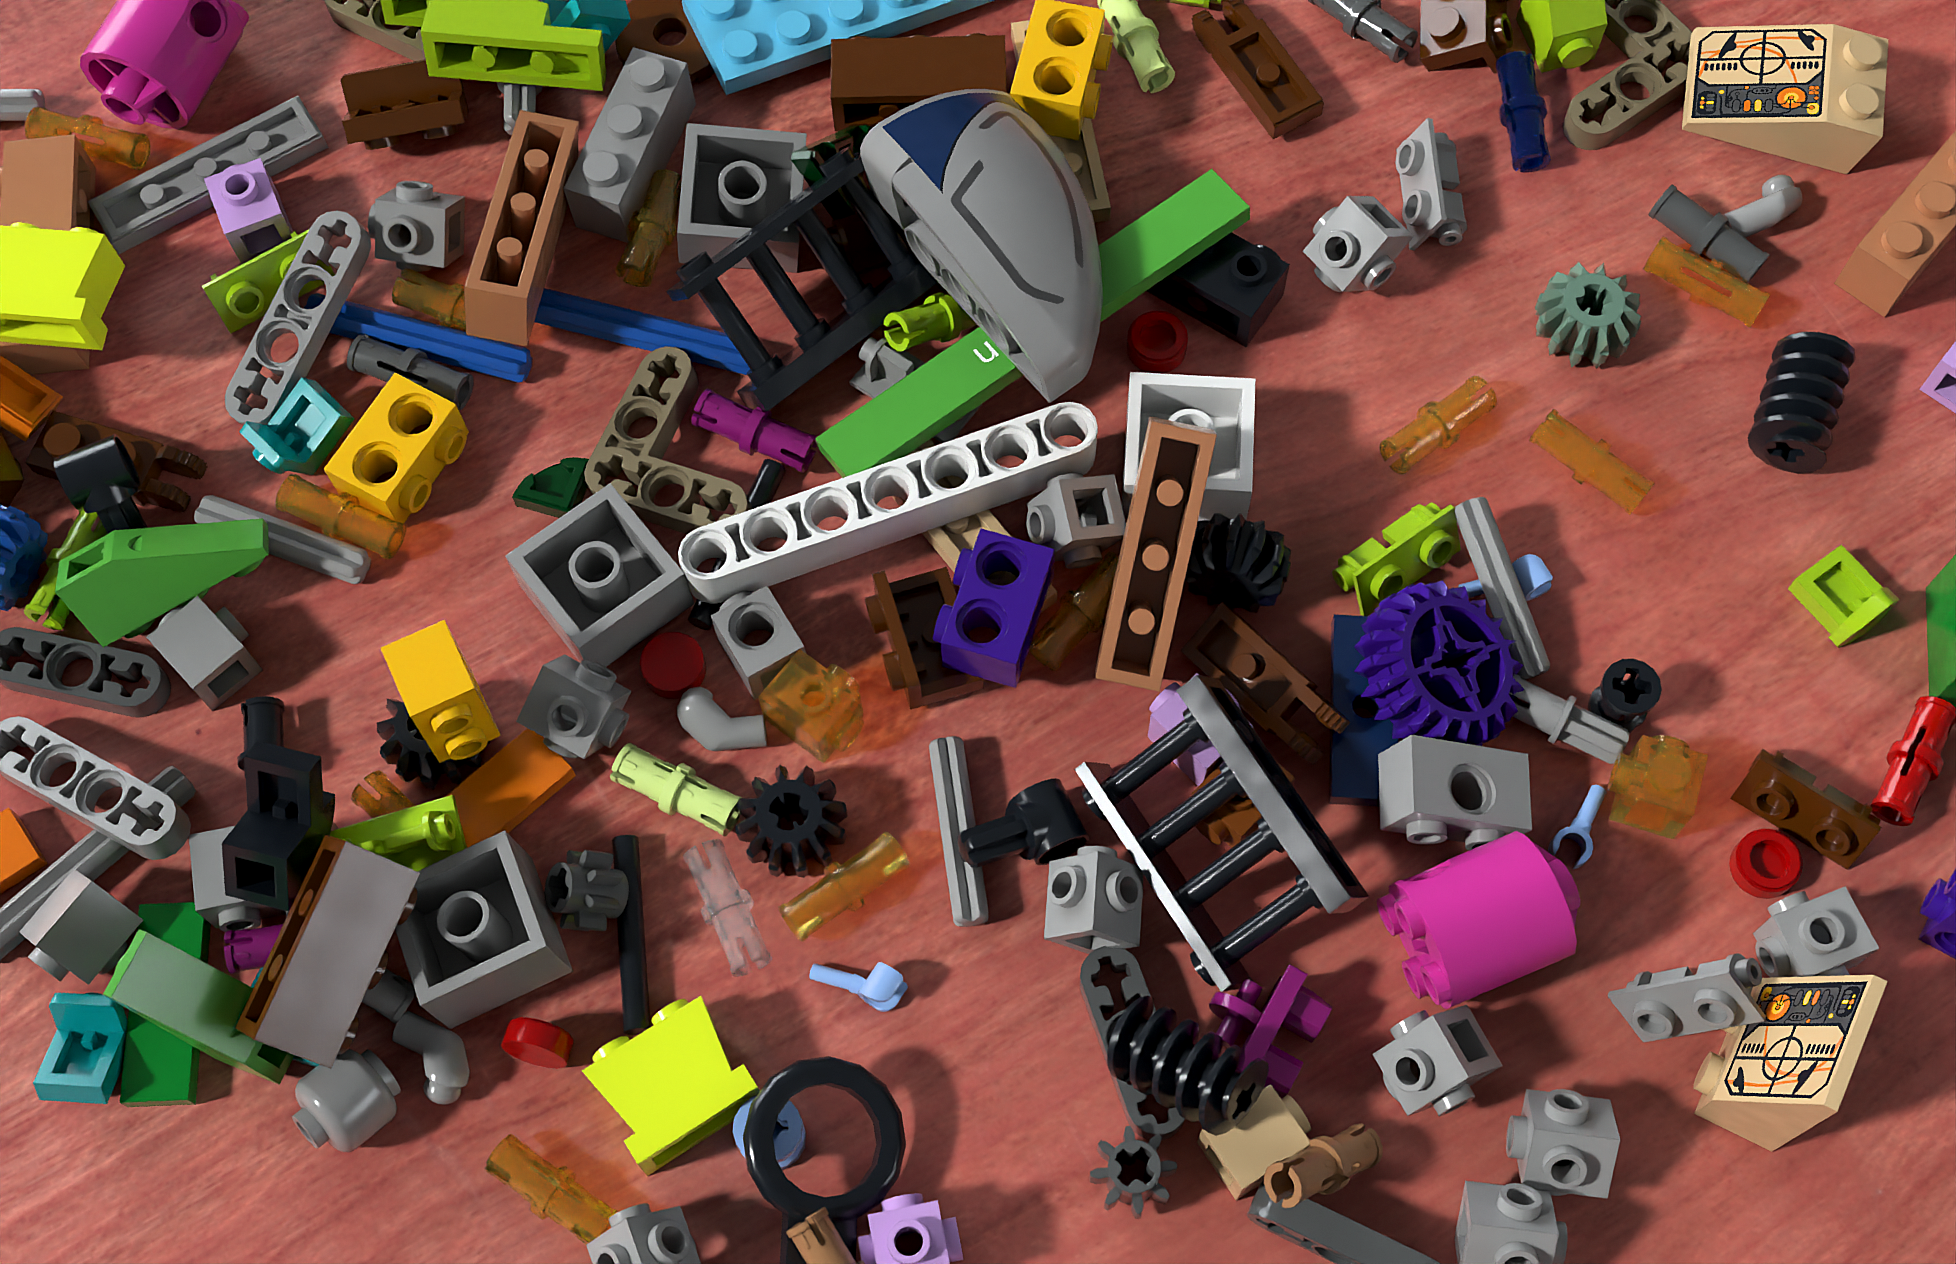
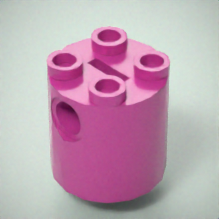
M117 0L81 55L80 68L88 81L102 94L101 101L103 105L117 117L135 125L148 122L162 128L180 129L188 124L243 35V29L249 21V15L243 7L232 0Z
M1518 831L1448 859L1420 874L1396 881L1389 886L1388 895L1377 899L1378 911L1386 929L1392 936L1399 934L1410 957L1402 961V969L1412 992L1418 999L1430 995L1434 1003L1441 1005L1444 1009L1453 1007L1575 954L1577 939L1574 927L1577 910L1580 907V896L1572 875L1561 860Z

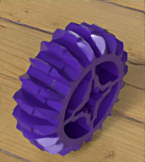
M1443 580L1436 583H1428L1427 585H1424L1422 582L1416 585L1411 584L1397 592V594L1393 593L1383 599L1379 606L1374 609L1375 612L1369 615L1366 622L1361 625L1365 635L1354 646L1365 658L1360 661L1354 672L1367 678L1369 683L1361 697L1374 698L1379 706L1374 720L1389 719L1393 723L1392 739H1405L1410 735L1482 746V743L1498 737L1500 732L1506 729L1505 723L1510 721L1512 716L1518 712L1513 702L1517 697L1509 694V692L1515 694L1524 690L1521 684L1513 678L1514 674H1517L1524 665L1512 659L1509 652L1517 640L1504 639L1499 630L1503 618H1489L1486 614V599L1469 602L1465 586L1448 589Z

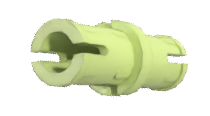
M1098 0L1097 5L1099 9L1105 10V19H1107L1114 34L1113 45L1118 54L1129 61L1143 92H1147L1149 89L1150 93H1156L1168 87L1175 77V71L1160 48L1158 42L1159 32L1154 22L1142 14L1136 0Z
M627 743L620 750L612 765L611 781L633 789L658 802L659 810L669 815H674L678 812L704 824L723 836H727L732 831L741 815L737 804L739 798L742 797L706 782V780L696 776L694 768L684 763L675 766L651 755L632 743Z

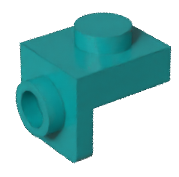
M625 0L542 1L549 5L551 26L602 30L604 54L631 21Z
M301 377L267 425L246 421L239 432L255 447L252 452L255 459L269 470L278 474L291 471L314 475L355 418L317 381Z
M55 993L49 1008L57 1031L33 1081L38 1098L44 1101L107 1104L124 1063L128 1020L123 1006L100 993Z

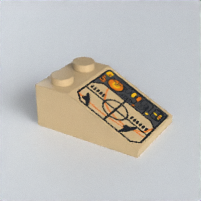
M1836 24L1696 27L1691 33L1682 130L1847 174L1883 137L1889 39Z
M1876 975L1762 978L1760 985L1753 986L1751 996L1766 1015V1019L1764 1022L1721 1029L1727 1032L1719 1053L1716 1054L1711 1051L1708 1053L1694 1081L1693 1089L1702 1093L1694 1114L1772 1152L1838 1112L1888 981Z

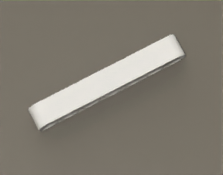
M1074 402L1058 403L699 527L686 535L681 541L678 551L679 563L682 571L685 573L690 592L702 602L710 604L722 603L740 592H754L766 585L771 586L926 532L927 530L1047 489L1046 482L1054 477L1069 473H1081L1084 475L1093 466L1095 460L1098 432L1096 418L1090 409L1082 404ZM1071 435L1079 438L1082 443L1074 447H1065L1059 445L1054 440L1060 436ZM1012 455L1019 457L1024 462L1017 467L1007 468L1000 466L995 461L1002 456ZM951 475L965 480L961 486L951 489L943 488L936 484L939 479ZM888 496L901 497L906 501L899 508L891 510L883 509L876 505L881 499ZM836 516L846 520L845 524L836 530L827 531L817 527L819 522L827 517ZM770 537H778L786 541L776 551L765 552L757 549L761 541ZM709 558H720L726 561L719 570L712 573H702L696 570L701 562Z

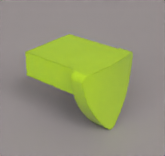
M1842 544L1798 576L1788 588L1831 634L1828 638L1838 648L1850 644L1867 633L1900 600L1888 587L1883 588Z

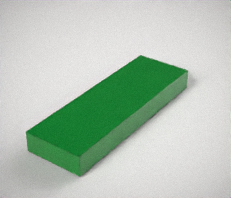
M195 902L139 904L138 916L143 921L137 927L136 933L139 929L208 964L211 924L195 911ZM129 1010L120 1103L126 1107L196 1105L200 1050Z

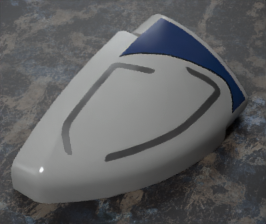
M964 89L943 93L910 105L875 125L865 136L860 147V156L869 188L880 205L905 231L906 239L918 260L1049 403L1080 383L1091 367L1099 334L1103 304L1102 268L1092 212L1082 187L1063 152L1043 128L1008 93L1003 91Z

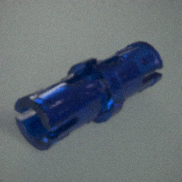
M1514 51L1501 56L1495 64L1503 103L1499 108L1501 124L1507 128V133L1509 134L1512 167L1516 171L1520 169V172L1527 173L1543 169L1551 161L1543 121L1547 115V107L1544 98L1539 96L1532 54L1526 55L1525 51Z

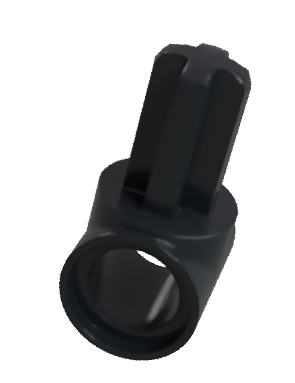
M116 434L53 459L57 477L72 505L77 510L83 509L85 513L96 512L108 534L114 530L148 528L132 498V495L138 491V486H140L137 470L125 445Z
M1054 778L1041 781L1024 789L1009 801L1004 817L963 830L958 835L957 840L960 848L959 854L963 862H967L972 868H978L1015 854H1019L1025 860L1034 859L1037 865H1047L1049 861L1066 858L1075 853L1089 841V836L1061 780Z

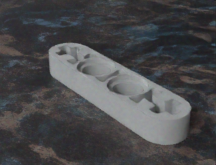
M338 210L326 212L312 224L227 387L225 407L229 415L242 425L246 421L267 425L301 377L306 378L369 256L371 249L370 235L366 228L347 212ZM333 234L341 237L346 234L351 238V243L347 248L337 246L334 249L329 244V240ZM320 259L327 266L331 264L336 268L335 276L329 274L322 267L315 265ZM313 280L324 281L327 293L323 302L312 309L301 308L298 299L301 288ZM286 333L296 334L299 347L295 356L287 362H274L271 357V347L276 338ZM264 366L277 376L282 377L279 384L271 378L261 375L259 373L261 368ZM251 393L258 396L262 394L268 399L267 405L263 410L260 408L252 409L246 404L247 398Z
M17 716L0 722V774L8 781L144 858L151 860L165 859L175 854L184 846L190 835L191 823L188 815L167 794L28 718ZM17 745L21 747L28 746L36 754L31 762H29L25 757L12 752V750ZM67 762H76V770L66 783L57 787L49 786L50 777L59 766ZM122 787V796L112 809L102 813H95V803L100 795L111 788ZM142 812L148 818L157 823H163V825L157 831L153 829L145 830L136 819Z

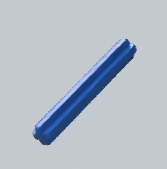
M547 288L543 290L534 321L536 323L648 351H654L665 346L677 347L685 351L692 362L747 375V372L750 370L745 360L724 332Z
M319 293L311 294L304 309H312L319 306L326 295ZM345 301L329 332L355 339L359 334H366L372 339L404 351L411 347L423 351L430 360L518 383L527 379L533 362L530 350L526 347L466 335L465 331L350 301Z

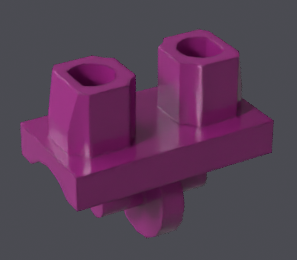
M1290 964L1283 976L1278 978L1261 1012L1253 1006L1262 991V987L1248 979L1243 981L1236 996L1216 992L1209 1003V1009L1223 1020L1216 1034L1222 1037V1045L1229 1048L1234 1044L1240 1031L1249 1033L1242 1046L1246 1057L1242 1071L1251 1061L1257 1058L1266 1061L1269 1066V1072L1264 1088L1271 1084L1280 1098L1288 1094L1303 1065L1302 1061L1271 1044L1280 1026L1312 1043L1317 1038L1332 1010V1006L1313 991L1302 986L1308 974Z

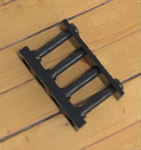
M850 147L839 151L819 166L824 174L822 178L714 257L710 258L708 253L704 251L682 265L675 272L681 281L666 291L672 301L689 299L696 293L701 297L750 368L747 375L751 381L739 389L737 393L746 406L753 410L759 406L763 412L769 411L884 324V319L888 314L895 311L900 312L938 283L918 260L914 252L910 250L860 175L865 170L860 152L853 153ZM839 188H841L891 263L887 267L891 276L875 288L871 283L864 285L813 209L814 206ZM791 223L795 224L844 297L841 305L845 311L829 323L824 318H816L765 243ZM745 257L798 333L794 337L798 346L781 359L777 353L770 355L717 279Z
M1195 675L1176 690L1188 707L1183 711L1184 720L1115 773L1109 764L1083 762L1074 770L1086 786L1082 789V796L1097 817L1101 820L1109 821L1194 950L1190 953V959L1198 974L1206 983L1211 986L1217 985L1219 990L1224 992L1240 989L1245 979L1253 981L1239 961L1241 958L1314 906L1319 910L1324 907L1329 914L1347 913L1369 898V895L1221 681L1217 678ZM1200 740L1204 743L1211 741L1225 761L1220 765L1221 773L1150 826L1130 797V794ZM1237 794L1243 798L1248 795L1262 815L1257 820L1259 828L1186 881L1166 851V848ZM1274 850L1279 853L1286 851L1301 872L1295 877L1297 884L1224 937L1202 903Z

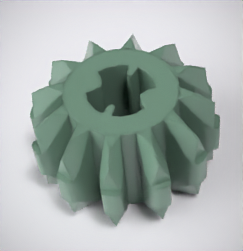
M1578 262L1570 269L1568 275L1556 272L1555 276L1550 278L1546 290L1539 295L1535 306V315L1539 317L1535 326L1537 330L1536 336L1551 339L1548 344L1549 356L1564 350L1570 354L1571 368L1578 364L1582 357H1587L1597 369L1601 364L1605 363L1608 355L1618 359L1620 355L1626 352L1630 339L1636 336L1641 325V315L1636 313L1640 306V294L1625 291L1627 286L1626 275L1610 279L1606 276L1604 263L1597 267L1594 273H1589Z

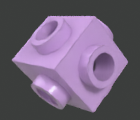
M920 1193L900 1195L882 1201V1212L868 1214L871 1234L858 1237L861 1260L865 1264H950V1262L964 1260L956 1217L941 1219L938 1200L924 1203L923 1195ZM912 1233L920 1234L923 1238V1245L918 1253L912 1256H905L897 1251L896 1240L899 1236Z

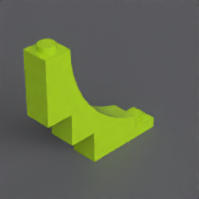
M381 0L385 24L422 27L421 37L428 75L431 77L603 91L606 80V65L602 30L551 26L549 5L538 0Z

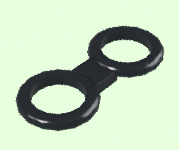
M831 1056L798 1060L771 1076L750 1105L743 1133L746 1165L762 1197L782 1212L780 1264H806L792 1238L788 1237L786 1231L798 1222L806 1221V1217L823 1207H826L829 1212V1218L855 1260L857 1219L880 1205L899 1177L906 1148L902 1112L886 1084L860 1064ZM822 1085L845 1090L861 1102L873 1122L876 1139L872 1165L860 1183L842 1195L822 1197L804 1192L788 1180L776 1160L773 1142L778 1115L789 1099L805 1088Z

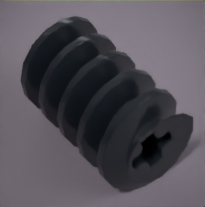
M1800 332L1788 335L1777 342L1772 352V363L1766 373V383L1760 393V404L1754 413V424L1748 434L1749 447L1756 457L1777 469L1796 474L1811 473L1824 466L1827 458L1823 451L1827 450L1832 444L1833 437L1830 430L1838 422L1839 417L1836 409L1844 401L1842 389L1845 388L1850 380L1848 368L1852 366L1856 358L1855 349L1847 341L1821 332Z
M1148 995L1138 998L1120 1016L1112 1032L1107 1051V1066L1111 1075L1124 1082L1131 1081L1134 1089L1145 1095L1153 1094L1156 1102L1169 1109L1176 1107L1181 1117L1191 1122L1199 1121L1202 1129L1208 1133L1218 1136L1233 1129L1249 1113L1259 1098L1269 1072L1268 1063L1257 1058L1251 1061L1242 1071L1246 1058L1244 1049L1234 1044L1227 1048L1220 1056L1222 1049L1221 1036L1211 1031L1198 1041L1200 1033L1198 1023L1188 1018L1176 1027L1177 1014L1175 1010L1164 1006L1153 1014L1154 998Z

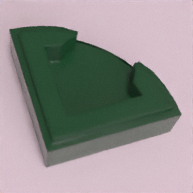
M578 457L561 459L559 464L545 468L535 475L531 473L523 479L512 496L515 505L553 517H562L582 503L588 488L585 482L584 471L589 459Z

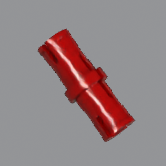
M1923 696L1917 699L1916 708L1902 740L1894 742L1890 747L1886 758L1890 767L1876 798L1871 803L1873 807L1872 813L1886 823L1896 826L1911 825L1928 782L1937 779L1944 763L1940 754L1953 724L1956 723V708L1944 699L1933 696Z

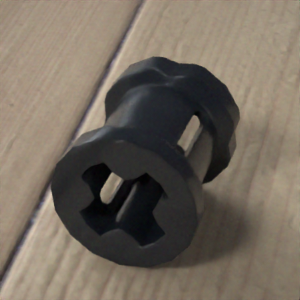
M1621 659L1611 664L1603 674L1600 686L1594 689L1590 695L1588 710L1627 729L1631 733L1634 728L1644 722L1647 712L1659 701L1662 691L1660 678L1655 670L1643 661ZM1625 674H1630L1627 680H1623ZM1621 715H1625L1624 719L1619 721Z

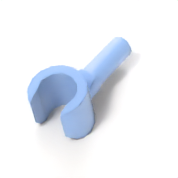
M1527 554L1512 563L1526 601L1541 596L1551 588L1553 576L1543 560L1538 556ZM1479 579L1458 585V587L1465 586L1468 598L1484 594Z
M1599 785L1591 786L1570 827L1561 829L1549 843L1548 851L1553 856L1556 854L1561 840L1572 839L1578 843L1581 848V855L1573 869L1581 867L1592 855L1593 841L1589 832L1592 828L1591 824L1607 793L1603 787Z
M882 962L876 964L867 979L855 973L851 974L816 963L812 965L809 975L811 980L858 994L866 1003L881 1012L893 1009L908 988V985L903 981L902 974Z

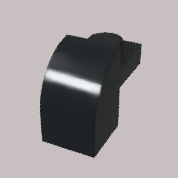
M257 741L244 756L248 810L222 842L225 895L290 911L325 834L330 836L335 810V794L323 791L321 756Z

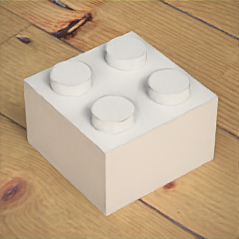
M1130 372L1122 491L1124 517H1128L1149 417L1151 416L1212 429L1217 434L1198 521H1210L1214 513L1222 514L1229 519H1235L1240 513L1245 520L1247 519L1253 482L1256 379Z

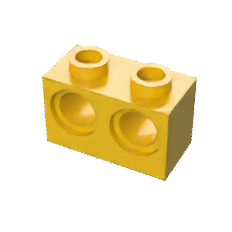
M1035 0L1010 96L1048 135L1079 141L1084 118L1094 119L1096 116L1101 84L1094 83L1097 70L1107 71L1113 45V36L1104 34V9L1055 0ZM1052 93H1061V95H1053Z
M394 373L325 466L324 471L340 497L401 528L411 513L418 512L425 505L431 494L432 483L445 465L452 464L461 455L469 431L455 403ZM430 424L425 431L418 434H410L417 426ZM396 472L389 480L375 483L376 479L382 474Z
M445 620L381 647V651L409 716L439 763L450 758L452 760H462L472 757L481 752L487 746L488 741L501 736L476 678Z

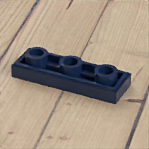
M1334 614L1331 623L1330 703L1349 720L1350 724L1341 734L1335 730H1330L1329 804L1380 807L1378 754L1398 743V739H1392L1393 723L1389 719L1374 720L1379 710L1378 704L1374 698L1361 697L1366 687L1369 686L1368 679L1354 672L1360 661L1365 659L1354 646L1365 635L1361 625L1366 622L1368 616ZM1365 708L1370 711L1373 717L1362 718L1353 709Z

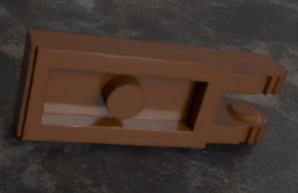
M1223 0V15L1233 31L1229 35L1226 34L1217 20L1206 9L1192 15L1193 30L1199 41L1202 42V46L1209 54H1212L1211 57L1272 139L1322 115L1324 106L1322 97L1263 19L1258 20L1249 7L1244 4L1243 0Z
M52 411L25 462L33 472L59 480L53 464L54 458L116 434L125 445L139 476L140 486H138V491L132 495L135 504L145 506L146 503L178 512L186 511L191 501V496L187 495L186 492L177 486L159 481L160 474L164 470L197 480L203 477L208 467L204 460L185 450L182 451L169 445L164 446L163 443L56 411Z
M1223 602L1219 604L1181 649V652L1208 677L1219 679L1223 686L1234 696L1240 707L1261 727L1271 734H1277L1311 764L1317 762L1324 754L1323 751L1320 750L1318 743L1313 738L1289 722V719L1304 703L1316 714V718L1330 730H1335L1341 734L1350 724L1349 720L1335 706L1315 691L1318 686L1236 611Z

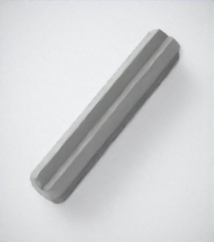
M214 495L202 498L199 507L195 511L194 520L196 523L263 518L268 524L269 554L351 584L361 583L371 565V558L363 548Z
M1476 497L1464 501L1455 507L1456 520L1494 618H1503L1499 627L1504 639L1517 640L1509 651L1512 659L1524 665L1517 675L1521 676V679L1527 680L1544 674L1550 669V661L1488 500L1484 497Z
M956 736L937 738L930 742L929 750L953 922L959 927L977 926L986 923L989 918L982 866L972 868L967 862H963L959 854L960 848L957 840L958 835L963 830L976 826L964 742L960 737Z

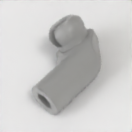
M1783 174L1774 176L1763 184V198L1724 214V216L1729 218L1726 225L1744 238L1768 229L1799 209L1802 204L1801 189L1794 187V182L1790 176Z
M693 687L683 693L681 701L677 706L678 719L681 726L705 749L724 751L767 746L764 715L730 718L712 700L713 694L708 689Z
M411 1011L405 1012L394 1029L392 1041L423 1056L424 1070L427 1076L423 1089L424 1094L429 1100L443 1105L455 1102L461 1094V1087L466 1086L470 1074L464 1042L454 1032Z

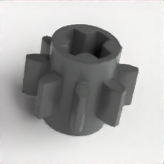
M569 850L567 852V863L558 862L549 871L545 883V901L552 912L562 913L560 919V927L562 929L605 931L607 928L606 918L615 919L623 912L628 900L629 885L623 871L611 869L614 856L612 853L584 850L583 852Z
M1126 1126L1123 1142L1115 1148L1110 1143L1100 1140L1097 1151L1108 1162L1107 1168H1096L1090 1171L1089 1180L1094 1184L1106 1183L1109 1193L1107 1194L1104 1208L1107 1211L1115 1207L1118 1201L1125 1204H1131L1133 1216L1135 1219H1140L1144 1207L1143 1202L1150 1196L1158 1203H1167L1170 1195L1166 1188L1158 1183L1159 1177H1169L1176 1173L1177 1162L1170 1160L1160 1162L1157 1151L1159 1150L1162 1136L1157 1134L1148 1143L1135 1140L1132 1127ZM1137 1159L1145 1162L1147 1167L1144 1178L1148 1182L1147 1184L1135 1179L1129 1186H1126L1119 1181L1122 1170L1121 1165L1118 1163L1119 1161L1129 1166L1134 1164Z

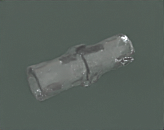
M713 839L702 842L711 863L710 869L704 856L700 855L696 846L689 849L683 855L684 862L688 865L705 904L700 910L705 924L714 926L730 964L732 976L740 977L751 974L753 971L743 950L744 946H746L752 962L756 963L759 970L772 961L771 953L767 951L750 912L754 902L749 891L740 888L726 855L723 841Z

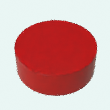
M1165 311L1144 313L1132 322L1128 330V356L1136 367L1145 372L1160 374L1170 372L1177 368L1185 358L1188 344L1187 329L1183 322L1171 313Z
M666 632L654 637L644 647L640 657V668L647 686L655 694L664 698H681L688 689L699 687L705 678L706 662L700 645L691 636L681 632Z
M1758 829L1745 835L1734 847L1730 855L1729 865L1734 881L1743 891L1757 898L1771 899L1783 895L1798 881L1803 869V859L1798 846L1790 837L1777 830Z
M518 1017L509 1021L501 1047L511 1056L524 1062L558 1069L566 1067L574 1040L566 1030L552 1023L535 1018Z

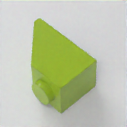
M1522 0L1516 17L1541 73L1561 67L1566 69L1576 68L1591 59H1595L1608 24L1605 0Z

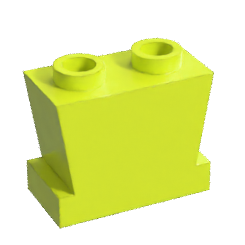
M22 222L13 223L10 226L0 225V342L103 350L108 328L101 317L125 268V264L105 234L83 227H75L70 231L41 229L35 225Z
M701 996L690 1003L686 999H680L665 1006L653 1016L651 1020L652 1027L631 1040L628 1036H621L608 1042L593 1055L592 1059L595 1063L582 1070L594 1087L635 1133L625 1139L624 1143L638 1166L647 1176L734 1121L740 1106L751 1097L757 1096L760 1092L744 1064L734 1070L732 1069L710 1012Z

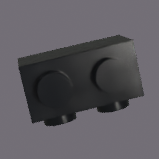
M1231 232L1152 286L1147 292L1242 346L1247 347L1282 298L1290 264L1281 260L1278 254L1269 247L1260 244L1254 245Z

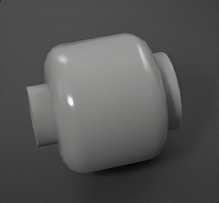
M348 1049L345 1053L337 1055L331 1069L318 1065L298 1081L295 1096L301 1109L292 1116V1119L301 1133L316 1149L328 1142L339 1151L352 1152L392 1121L397 1111L394 1097L401 1092V1089L389 1069L371 1050L367 1049L362 1054Z

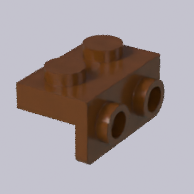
M1421 0L1420 60L1428 72L1481 57L1484 58L1494 74L1506 71V49L1513 46V31L1507 17V1L1510 0Z
M426 59L347 73L341 78V85L348 112L342 120L347 143L352 144L364 141L365 149L367 150L396 145L400 143L399 135L417 131L422 132L423 139H434L452 135L458 132L456 124L465 123L469 112L461 79L429 76Z
M947 567L891 583L888 582L885 570L872 574L875 595L865 598L868 615L875 635L883 632L887 633L892 652L882 654L888 680L893 692L904 689L910 710L984 689L983 678L942 667L941 643L933 641L936 621L943 604L953 606L957 597Z

